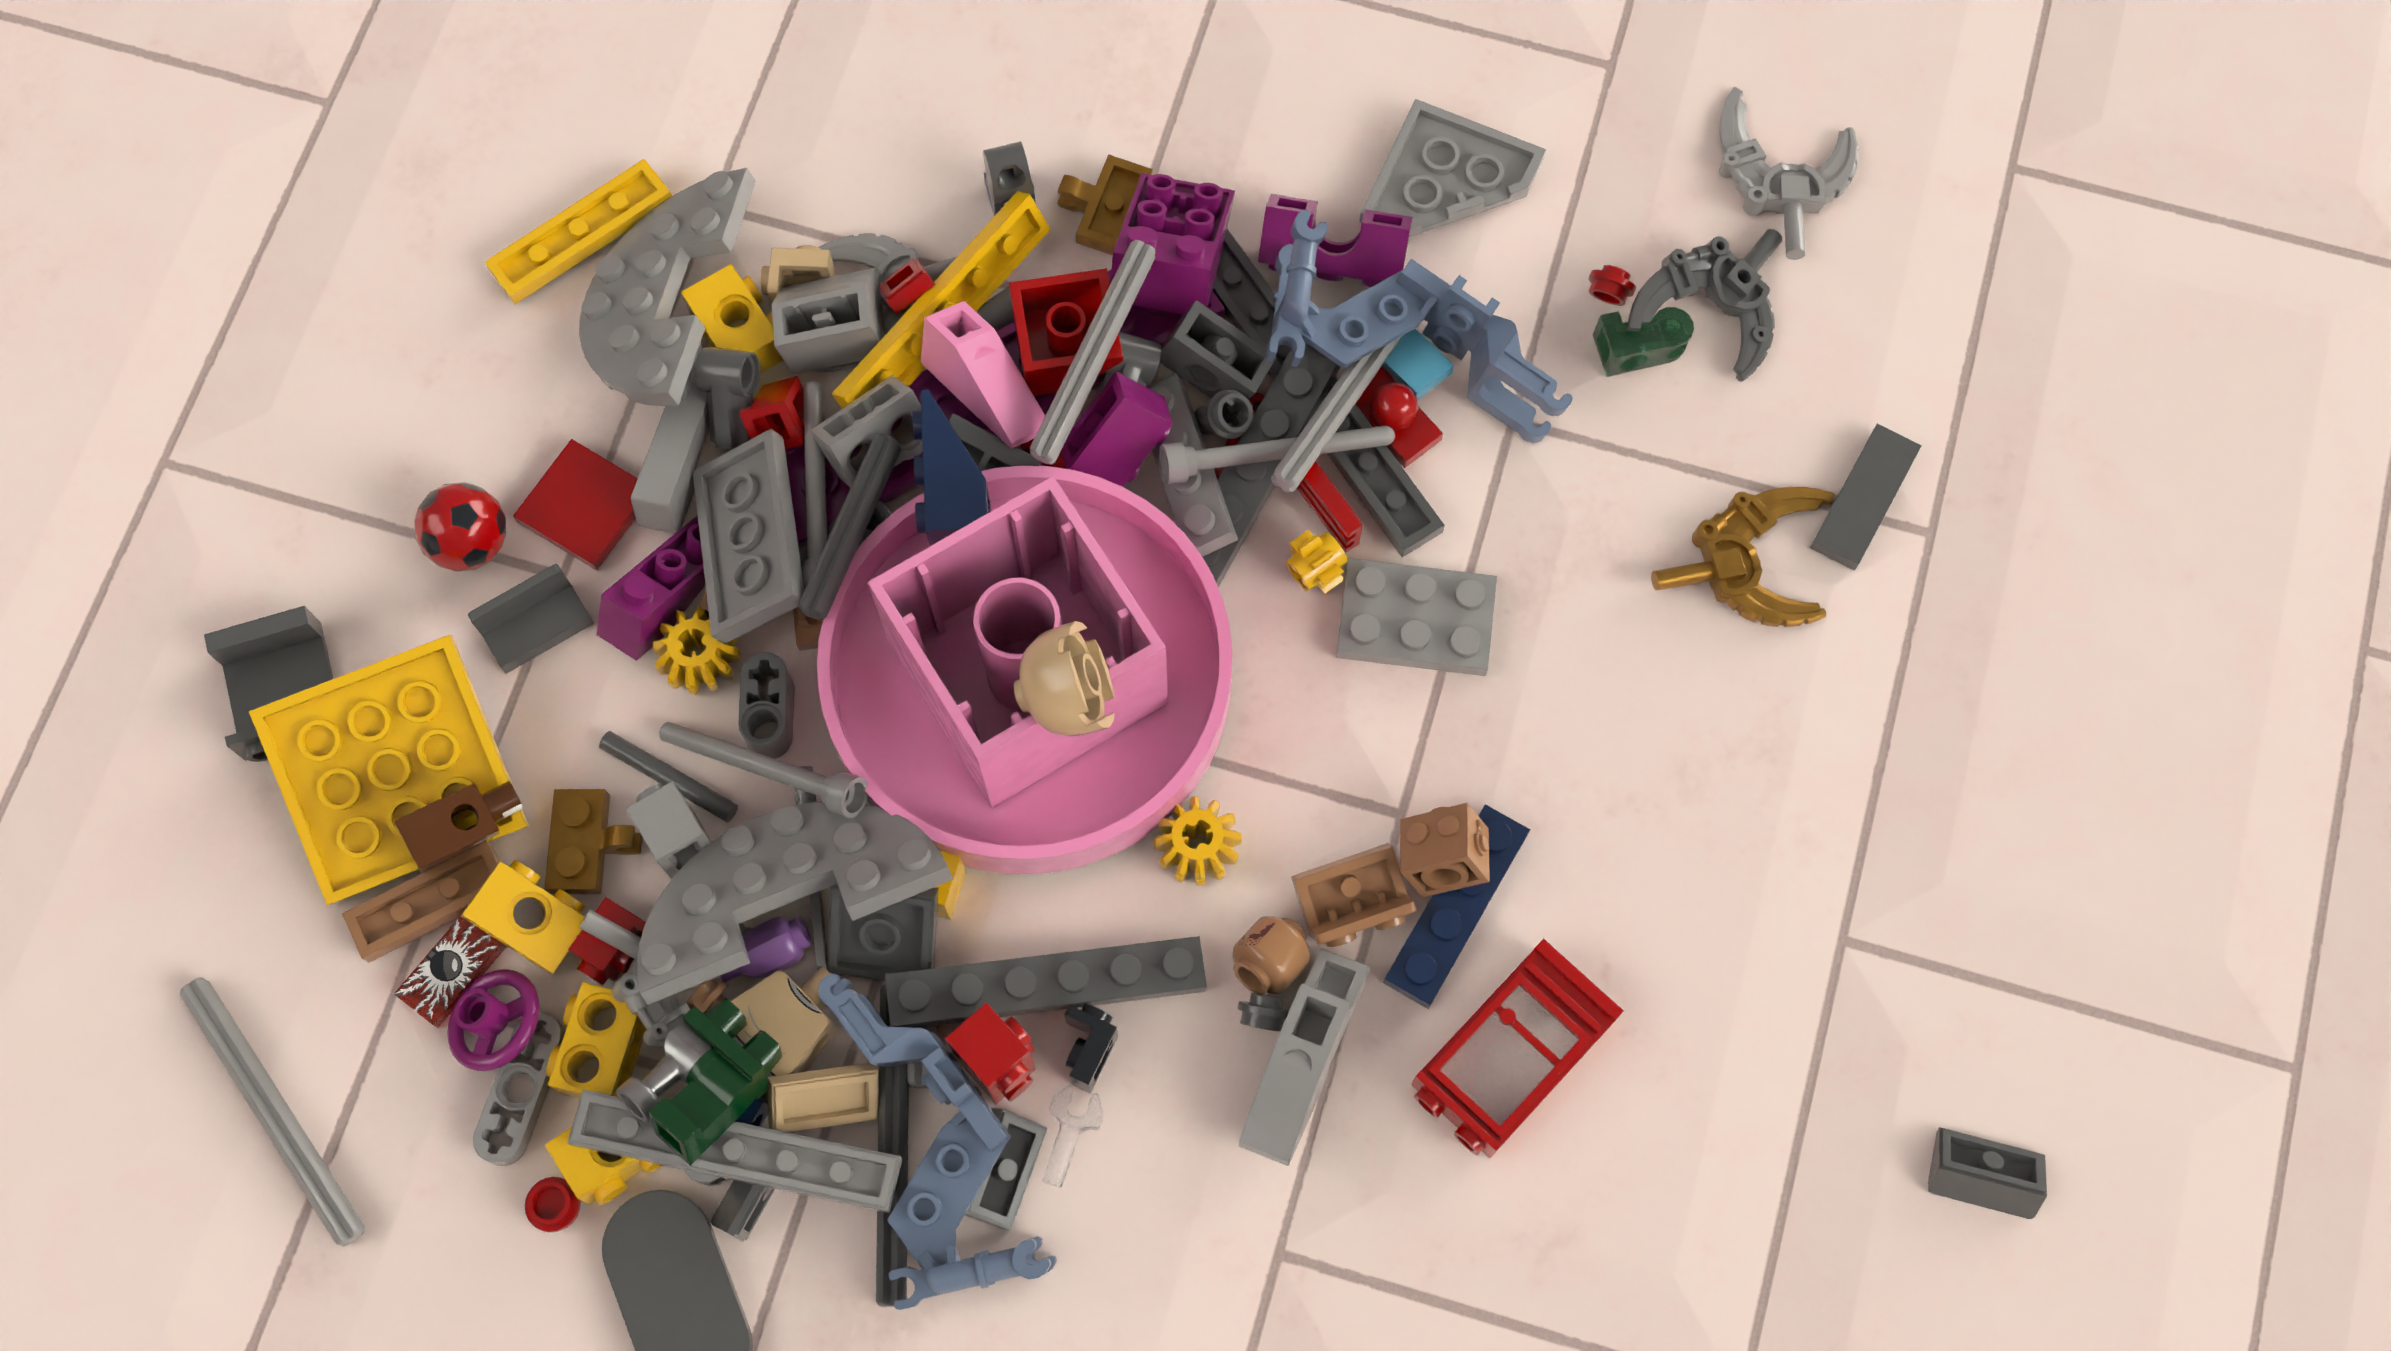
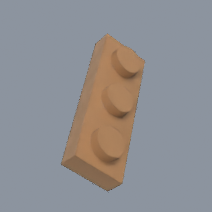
M485 841L342 913L361 958L370 963L459 918L499 863L492 845Z

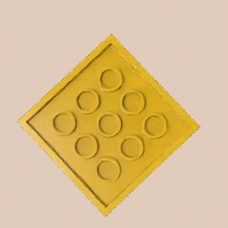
M452 635L444 636L249 711L326 905L342 901L419 870L394 822L395 820L474 783L480 794L507 781H510L512 784ZM467 809L454 815L452 823L458 829L464 830L477 824L478 818L473 811ZM523 809L495 822L499 829V834L487 841L491 842L529 827Z

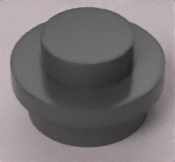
M1251 993L1249 1002L1239 1001L1237 1008L1242 1011L1241 1024L1272 1031H1281L1283 1021L1286 1019L1289 1010L1281 1008L1282 998Z

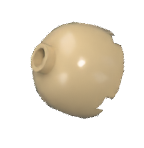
M1074 621L1040 634L1025 650L1020 662V679L1014 682V693L1023 712L1029 711L1034 720L1050 733L1064 736L1086 735L1108 729L1114 721V713L1105 715L1104 701L1114 699L1109 670L1096 639L1085 642L1079 631L1087 629L1082 622Z

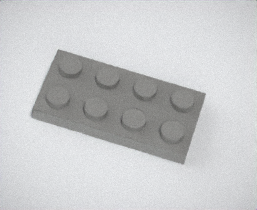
M772 429L765 431L693 471L711 636L724 644L798 607L804 592L784 439Z

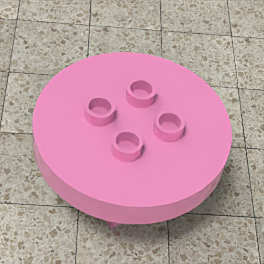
M1050 466L993 468L981 471L987 482L991 512L929 546L926 533L918 534L916 526L915 504L924 502V493H921L880 523L858 547L829 613L822 621L817 653L818 692L823 716L833 744L847 772L862 777L867 781L868 786L864 791L868 795L867 802L870 805L883 809L891 816L897 814L906 818L919 827L939 850L960 856L965 866L1004 874L1059 872L1105 859L1137 843L1157 829L1161 819L1169 818L1173 814L1176 805H1182L1194 791L1214 757L1227 721L1232 679L1230 625L1223 598L1214 576L1202 555L1186 534L1168 516L1147 500L1120 485L1076 470ZM1077 621L1082 622L1087 627V629L1079 631L1084 641L1096 639L1106 661L1113 686L1114 699L1104 701L1105 715L1114 713V721L1108 729L1086 735L1064 736L1050 733L1034 720L1029 711L1023 712L1015 697L1014 682L1020 679V662L1025 650L1040 634L1055 627Z

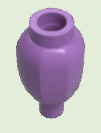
M775 917L752 928L742 935L750 963L722 974L720 977L724 982L741 974L753 978H765L782 969L784 971L801 961L804 949L812 945V939L806 925L800 917L791 921L786 918Z

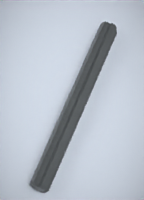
M883 985L880 989V1015L890 1027L886 985ZM907 1064L879 1067L878 1152L902 1157L890 1213L877 1211L876 1302L881 1307H895L894 1301L907 1298V1277L890 1281L888 1275L892 1270L907 1267V1248L888 1223L891 1212L908 1185L909 1083L907 1081Z

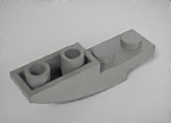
M1323 948L1320 949L1305 984L1301 983L1280 1031L1239 1140V1147L1286 1166L1290 1165L1329 1075L1331 1061L1369 977L1370 966Z

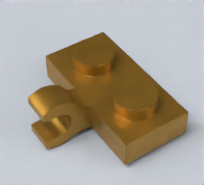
M1108 154L1096 186L1074 176L1064 175L1058 188V194L1061 195L1057 205L1070 211L1085 210L1076 232V243L1113 255L1141 174L1153 175V169Z
M554 789L544 887L548 893L555 894L558 889H561L568 894H601L605 854H641L642 836L640 833H635V826L614 825L607 828L610 794L605 789Z

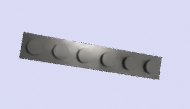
M1305 343L1304 356L1299 365L1293 367L1290 366L1293 353L1290 350L1254 414L1249 429L1242 436L1238 445L1298 437L1317 411L1340 366ZM1281 460L1227 466L1218 479L1238 538L1237 541L1203 556L1218 588L1275 487L1271 481V476Z
M1200 936L885 974L890 1027L908 1028L964 1022L986 1002L999 1017L1062 1010L1067 1009L1069 1005L1078 1008L1083 1007L1084 1004L1094 1006L1199 993L1205 992L1207 989Z

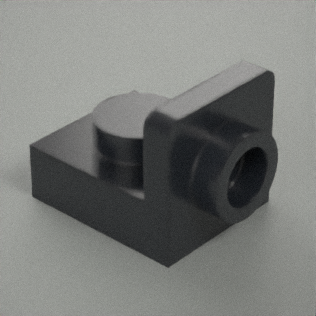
M1084 1004L1081 1010L1069 1005L1064 1014L1066 1023L1089 1034L1087 1040L1080 1037L1076 1040L1065 1066L1072 1069L1069 1075L1071 1084L1091 1094L1117 1041L1118 1031L1116 1026L1110 1024L1113 1017L1105 1011L1089 1004Z

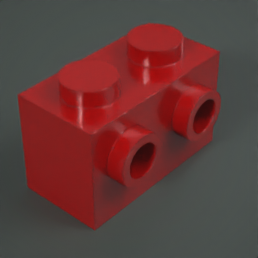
M987 1002L945 1038L958 1062L995 1104L1004 1097L1009 1102L1016 1099L1032 1084L1033 1079L1029 1075L1036 1068L1031 1054L1035 1051V1048L1030 1043L1032 1041L1031 1037L1012 1016L1004 1022Z

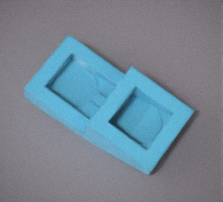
M1416 329L1401 337L1382 365L1397 383H1403L1411 388L1417 400L1452 375L1454 365Z

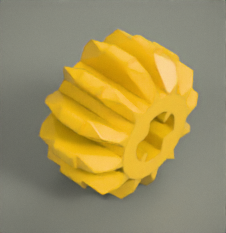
M698 606L692 619H688L683 611L677 610L676 619L678 624L673 627L670 624L661 623L660 631L665 639L653 642L652 648L656 655L661 656L655 661L656 669L660 674H668L667 682L674 689L686 684L688 692L696 696L701 684L706 683L711 691H717L718 683L715 679L716 677L721 675L724 678L733 679L734 671L728 663L739 661L741 658V652L738 647L734 646L739 637L726 644L711 636L710 619H708L704 608ZM702 645H704L705 650L697 656L695 651H693L692 657H690L689 652L697 646L698 650L701 651Z
M1194 796L1190 798L1189 811L1186 812L1178 804L1173 810V819H1161L1158 829L1164 835L1153 839L1154 849L1166 852L1159 860L1162 869H1170L1178 865L1175 873L1176 881L1183 882L1190 871L1195 872L1196 885L1203 886L1205 884V871L1209 870L1215 878L1221 880L1225 877V870L1221 862L1233 865L1237 863L1238 853L1231 847L1241 844L1242 834L1235 830H1230L1235 824L1236 819L1233 813H1226L1217 817L1220 809L1218 801L1212 800L1207 809L1202 810L1200 809L1199 798ZM1199 833L1206 835V844L1200 843L1196 849L1189 847V838L1195 839Z

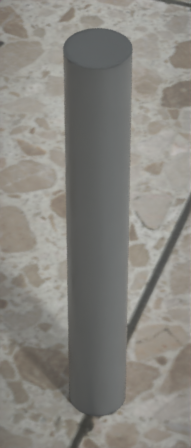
M612 731L606 732L602 737L599 748L664 786L673 781L684 798L727 823L735 816L738 805Z

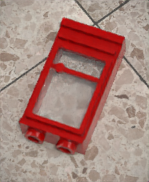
M1543 938L1427 1065L1418 1072L1411 1084L1418 1091L1414 1098L1435 1118L1443 1114L1458 1128L1454 1132L1455 1137L1470 1152L1479 1155L1482 1151L1491 1158L1611 1027L1624 1010Z

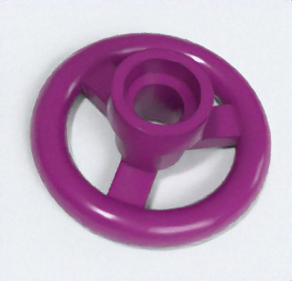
M509 969L491 971L473 981L459 996L450 1014L447 1036L450 1050L461 1065L475 1071L494 1070L512 1061L527 1046L536 1029L540 1007L536 988L525 975ZM509 985L515 988L521 997L506 1004L487 991L496 986ZM522 1016L520 1025L512 1039L503 1048L492 1053L497 1035L506 1028L508 1022ZM464 1030L478 1036L473 1052L469 1050L465 1043Z

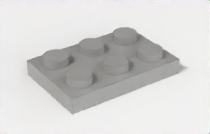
M1348 558L1336 658L1486 676L1489 663L1497 576Z

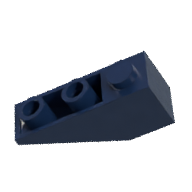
M926 389L921 390V409L912 410L914 439L922 440L923 455L914 456L916 486H924V502L915 504L916 526L918 534L926 533L929 546L991 512V504L984 475L930 391Z

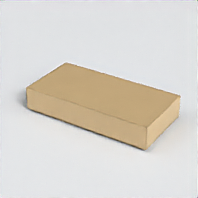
M870 1063L767 1077L769 1088V1129L794 1132L878 1119V1069Z

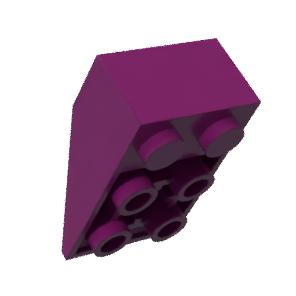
M1142 173L1113 251L1110 284L1130 243L1134 240H1140L1155 249V259L1132 305L1182 315L1196 300L1208 308L1235 190L1221 188L1213 183L1198 184L1176 180L1164 174L1149 175Z

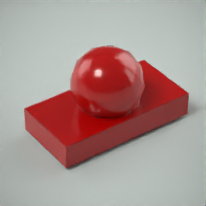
M1381 366L1357 400L1356 405L1372 427L1389 426L1393 429L1395 438L1387 447L1397 461L1406 468L1442 441L1443 433L1418 406V400L1413 390L1403 383H1397Z

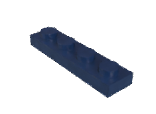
M1486 804L1481 810L1479 817L1489 828L1490 882L1432 895L1383 981L1385 985L1427 1009L1433 1003L1531 830Z

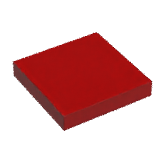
M571 439L514 513L513 517L517 523L597 571L636 519L631 495L638 478Z

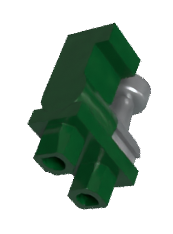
M727 998L709 1009L705 1014L694 1006L683 1016L684 1023L677 1026L673 1031L670 1030L665 1039V1057L643 1081L637 1077H630L616 1090L621 1101L637 1118L643 1122H647L651 1118L656 1135L690 1166L746 1111L754 1099L758 1100L769 1090L766 1075L772 1071L782 1058L779 1043L765 1031L760 1030L743 1047L733 1040L747 1026V1022L740 1009ZM682 1079L687 1084L671 1100L666 1097L661 1101L658 1097Z

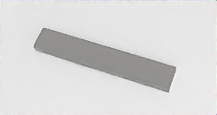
M582 1090L568 1139L569 1145L886 1213H890L902 1164L901 1156L734 1122L690 1166L656 1135L651 1118L647 1122H643L625 1106L619 1097L588 1090Z

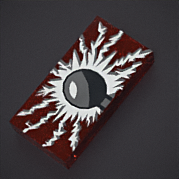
M460 915L396 990L394 995L433 1026L439 1028L451 1014L456 1001L466 988L477 978L484 975L507 946Z

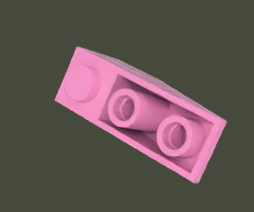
M965 301L924 317L920 363L1010 449L1034 439L1045 418V414L995 329Z

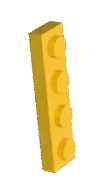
M642 159L484 261V263L516 305L628 232L651 210L672 197L671 191L648 162Z

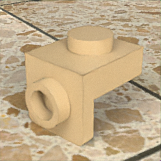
M801 245L796 249L771 248L770 266H763L761 271L762 294L768 295L772 304L783 286L836 276L830 250H822L812 245Z

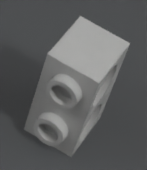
M893 375L810 430L837 477L850 488L873 437L877 434L890 436L898 441L901 452L894 467L904 460L913 459L914 456H918L923 452L922 440L914 439L912 410L921 409V405L913 390ZM903 416L899 427L891 431L894 422ZM862 444L859 454L850 459L853 450Z
M673 781L665 786L657 784L645 789L636 797V803L626 808L654 858L671 879L692 857L712 842L695 812Z

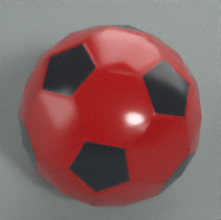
M464 482L444 484L431 491L419 505L414 520L415 539L422 553L437 566L457 572L476 570L489 563L502 548L506 536V517L498 500L482 487Z

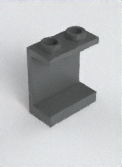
M305 606L204 634L207 653L223 666L236 729L235 734L225 736L226 746L245 761L260 762L268 760L249 711L333 679L322 624Z

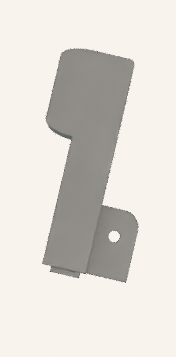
M701 342L679 406H665L631 495L635 517L640 527L670 533L678 532L682 528L695 492L693 471L696 469L699 455L710 428L707 392L699 389L695 379L696 361L702 350Z

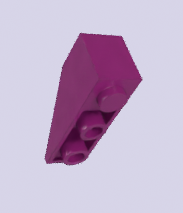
M698 516L688 522L601 594L596 635L636 661L653 647L654 641L664 638L660 631L661 623L670 624L674 627L677 623V610L685 612L705 586Z

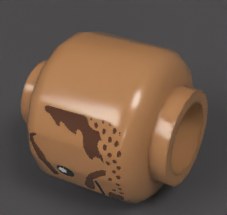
M1263 916L1258 919L1233 947L1232 957L1235 963L1233 971L1237 979L1247 989L1257 994H1280L1285 991L1310 962V950L1306 943L1307 936L1303 928L1289 918L1279 919L1274 916Z

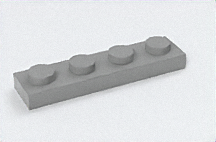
M1177 373L1148 387L1164 396L1173 421L1170 432L1162 444L1182 442L1185 447L1193 446L1194 450L1207 449L1185 384ZM1161 445L1155 446L1152 452L1176 525L1186 534L1202 557L1237 541L1238 538L1214 468L1197 470V475L1190 476L1187 482L1166 485L1160 468L1159 450Z

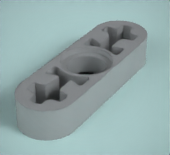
M539 1012L537 1026L534 1031L540 1032L543 1025H546L545 1031L552 1036L549 1044H539L533 1058L543 1064L541 1070L538 1071L529 1064L517 1062L520 1055L528 1060L531 1059L534 1044L529 1041L517 1057L498 1069L473 1136L475 1151L482 1159L494 1165H511L524 1155L548 1094L550 1077L546 1075L547 1062L553 1048L556 1045L561 1046L565 1029L558 1020L547 1013ZM521 1019L517 1022V1024H516V1026H515V1028H514V1030H513V1033H512V1035H511L510 1040L512 1039V1037H513L514 1034L516 1033V1031H517V1029H518V1027H519V1025H520ZM517 1075H530L534 1081L533 1094L522 1103H512L507 1096L508 1083ZM502 1106L515 1114H524L521 1122L510 1118L506 1134L513 1138V1142L510 1148L501 1146L497 1154H495L496 1146L489 1142V1138L492 1132L501 1134L508 1119L498 1114L500 1107Z

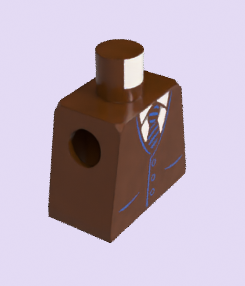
M510 781L483 794H480L474 783L394 822L420 872L423 873L498 835L499 829L495 822L523 809V806ZM467 809L473 811L478 818L477 824L464 830L454 826L452 823L454 815Z

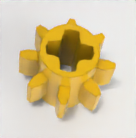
M1306 530L1289 543L1292 548L1290 550L1292 557L1286 560L1285 564L1292 577L1305 591H1309L1313 587H1320L1324 594H1326L1344 580L1341 575L1344 571L1341 567L1348 562V559L1342 547L1328 532L1323 533L1321 536L1317 534L1313 536L1309 530Z

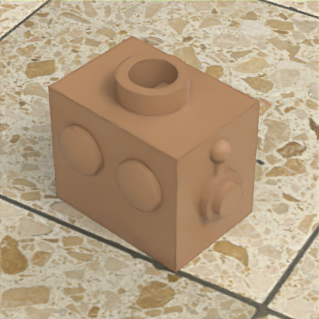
M1468 803L1451 807H1438L1431 812L1400 819V873L1422 897L1490 882L1489 828Z

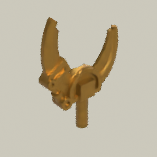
M1809 487L1776 488L1757 495L1747 494L1746 492L1736 493L1728 504V508L1722 514L1717 513L1710 520L1702 521L1692 534V542L1701 549L1704 562L1652 571L1651 581L1653 588L1657 591L1709 581L1716 601L1727 603L1733 611L1737 610L1743 618L1754 623L1759 621L1761 625L1778 627L1783 625L1784 627L1801 626L1803 623L1810 624L1825 618L1826 610L1824 608L1821 609L1819 603L1788 599L1758 584L1763 570L1756 548L1750 541L1754 536L1759 539L1778 522L1776 519L1800 511H1816L1821 504L1829 506L1835 494Z

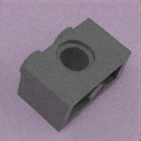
M1196 300L1176 322L1161 346L1160 363L1174 373H1177L1178 376L1210 398L1222 390L1231 389L1240 392L1249 400L1256 393L1277 356L1275 355L1272 362L1265 359V347Z

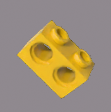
M582 982L578 995L573 994L565 1008L563 1023L567 1028L561 1046L556 1045L553 1048L547 1062L546 1075L550 1077L548 1086L560 1094L578 1099L581 1097L582 1090L618 1096L616 1090L632 1077L644 1040L643 1035L647 1029L637 1013L633 1015L625 1002H619L613 997L612 989ZM614 1007L616 1009L614 1023L605 1030L596 1031L594 1028L596 1015L602 1009ZM598 1058L599 1070L597 1075L588 1082L579 1083L577 1079L579 1066L587 1059Z

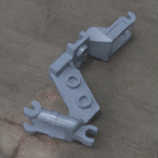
M1303 210L1298 213L1290 230L1294 243L1283 246L1275 260V268L1280 275L1278 291L1274 293L1273 298L1276 305L1272 323V335L1265 351V359L1272 362L1277 353L1278 346L1285 345L1293 353L1290 366L1297 367L1304 356L1305 343H1307L1340 367L1345 368L1416 329L1425 320L1428 324L1422 334L1429 338L1439 350L1452 354L1461 361L1468 351L1471 352L1467 398L1513 429L1525 441L1538 443L1543 440L1550 431L1551 423L1545 421L1539 427H1535L1532 422L1536 409L1506 389L1501 381L1532 401L1544 413L1550 416L1563 414L1571 404L1573 397L1567 393L1560 400L1555 399L1553 394L1557 388L1556 380L1524 359L1521 354L1515 323L1493 315L1500 302L1491 298L1485 306L1462 290L1467 282L1462 276L1459 275L1454 283L1449 285L1411 259L1400 272L1334 308H1318L1310 300L1312 281L1316 279L1317 268L1314 266L1317 246L1323 241L1328 230V224L1321 222L1314 229H1310L1307 226L1311 215L1310 211Z
M834 973L823 978L818 988L820 999L830 1007L870 1064L879 1067H889L922 1062L929 1071L922 1079L934 1097L941 1104L944 1102L947 1105L952 1103L960 1110L940 1129L888 1218V1223L922 1268L918 1270L908 1266L892 1270L888 1273L890 1281L901 1277H908L915 1285V1291L910 1298L894 1301L895 1309L903 1310L915 1307L924 1298L976 1286L987 1288L989 1285L995 1284L996 1281L1021 1276L1027 1279H1035L1052 1270L1057 1262L1056 1256L1050 1255L1040 1261L1034 1258L1035 1251L1043 1244V1239L1039 1236L1022 1241L1015 1248L989 1253L988 1250L975 1254L974 1257L960 1260L956 1246V1229L1007 1142L1012 1137L983 1099V1094L977 1086L972 1084L958 1065V1060L952 1052L947 1050L937 1034L923 1028L889 1027L867 996L858 994L850 989L852 985L850 980L840 979V976Z

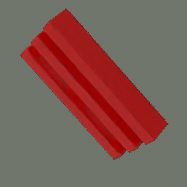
M1315 461L1298 485L1297 490L1346 553L1359 545L1363 523Z

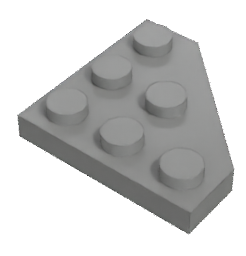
M1415 99L1360 213L1359 222L1362 223L1365 209L1413 217L1409 237L1525 198L1544 160L1546 149Z

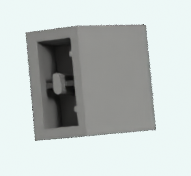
M876 267L782 287L771 304L774 344L792 374L861 361L885 336L881 293L878 288L880 284L879 273Z

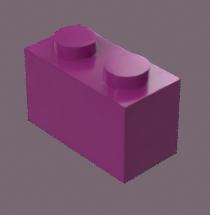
M1116 371L1071 429L1061 449L1066 469L1094 475L1122 487L1127 482L1133 481L1141 469L1142 462L1155 446L1161 445L1166 440L1173 424L1164 396Z

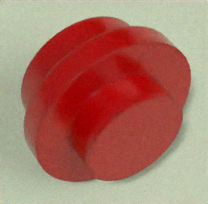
M1604 265L1602 270H1592L1588 278L1591 282L1588 292L1593 297L1617 306L1625 305L1627 297L1634 295L1636 286L1629 281L1631 275L1627 271L1611 265Z
M548 1177L538 1181L529 1190L525 1199V1213L529 1222L535 1228L550 1233L568 1228L576 1220L581 1207V1200L577 1199L567 1181L560 1177Z

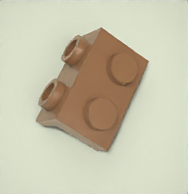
M1389 843L1291 876L1309 935L1319 945L1326 943L1327 947H1336L1347 944L1356 939V932L1373 926L1377 930L1396 927L1405 922V915L1417 911L1414 900L1407 894L1393 846Z

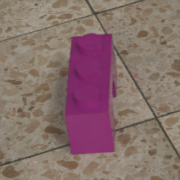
M1277 194L1270 195L1265 209L1258 262L1268 264L1269 269L1277 272L1275 260L1283 246L1294 243L1290 230L1296 216L1303 210H1309L1311 215L1307 226L1310 229H1314L1316 227L1318 201ZM1365 209L1361 230L1356 237L1346 242H1333L1324 237L1323 241L1317 246L1314 266L1317 268L1316 276L1328 281H1341L1344 277L1361 279L1364 285L1372 287L1404 269L1413 217Z

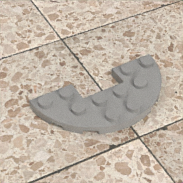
M747 168L729 172H715L705 180L668 198L640 219L618 241L609 254L597 264L596 274L582 303L579 336L581 348L587 362L611 390L615 389L625 394L629 400L645 405L679 406L705 331V326L696 315L669 317L690 258L732 252L756 182Z
M822 801L783 806L775 811L729 828L723 835L692 857L668 883L653 906L640 939L637 957V979L640 994L646 1004L649 1005L749 964L750 960L739 923L837 883L846 909L852 921L949 882L953 880V877L934 842L919 827L897 814L891 816L883 809L865 804L862 811L854 818H847L830 812Z

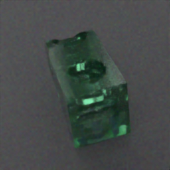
M1666 307L1659 310L1649 324H1642L1640 331H1627L1628 322L1623 323L1620 313L1617 311L1600 315L1593 332V338L1606 377L1670 363L1679 359L1692 337L1694 324L1690 315L1684 310L1676 307Z

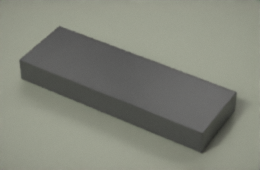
M1877 423L1810 548L1855 571L1922 445Z

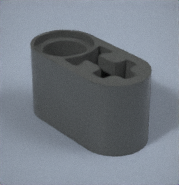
M761 652L751 656L742 667L738 726L750 750L776 759L784 755L792 744L795 686L783 660L769 652ZM768 676H775L776 678L771 679L768 684V696L772 702L767 701L760 685L767 683ZM766 722L778 724L776 732L771 737L766 739L754 737L756 729L761 724Z

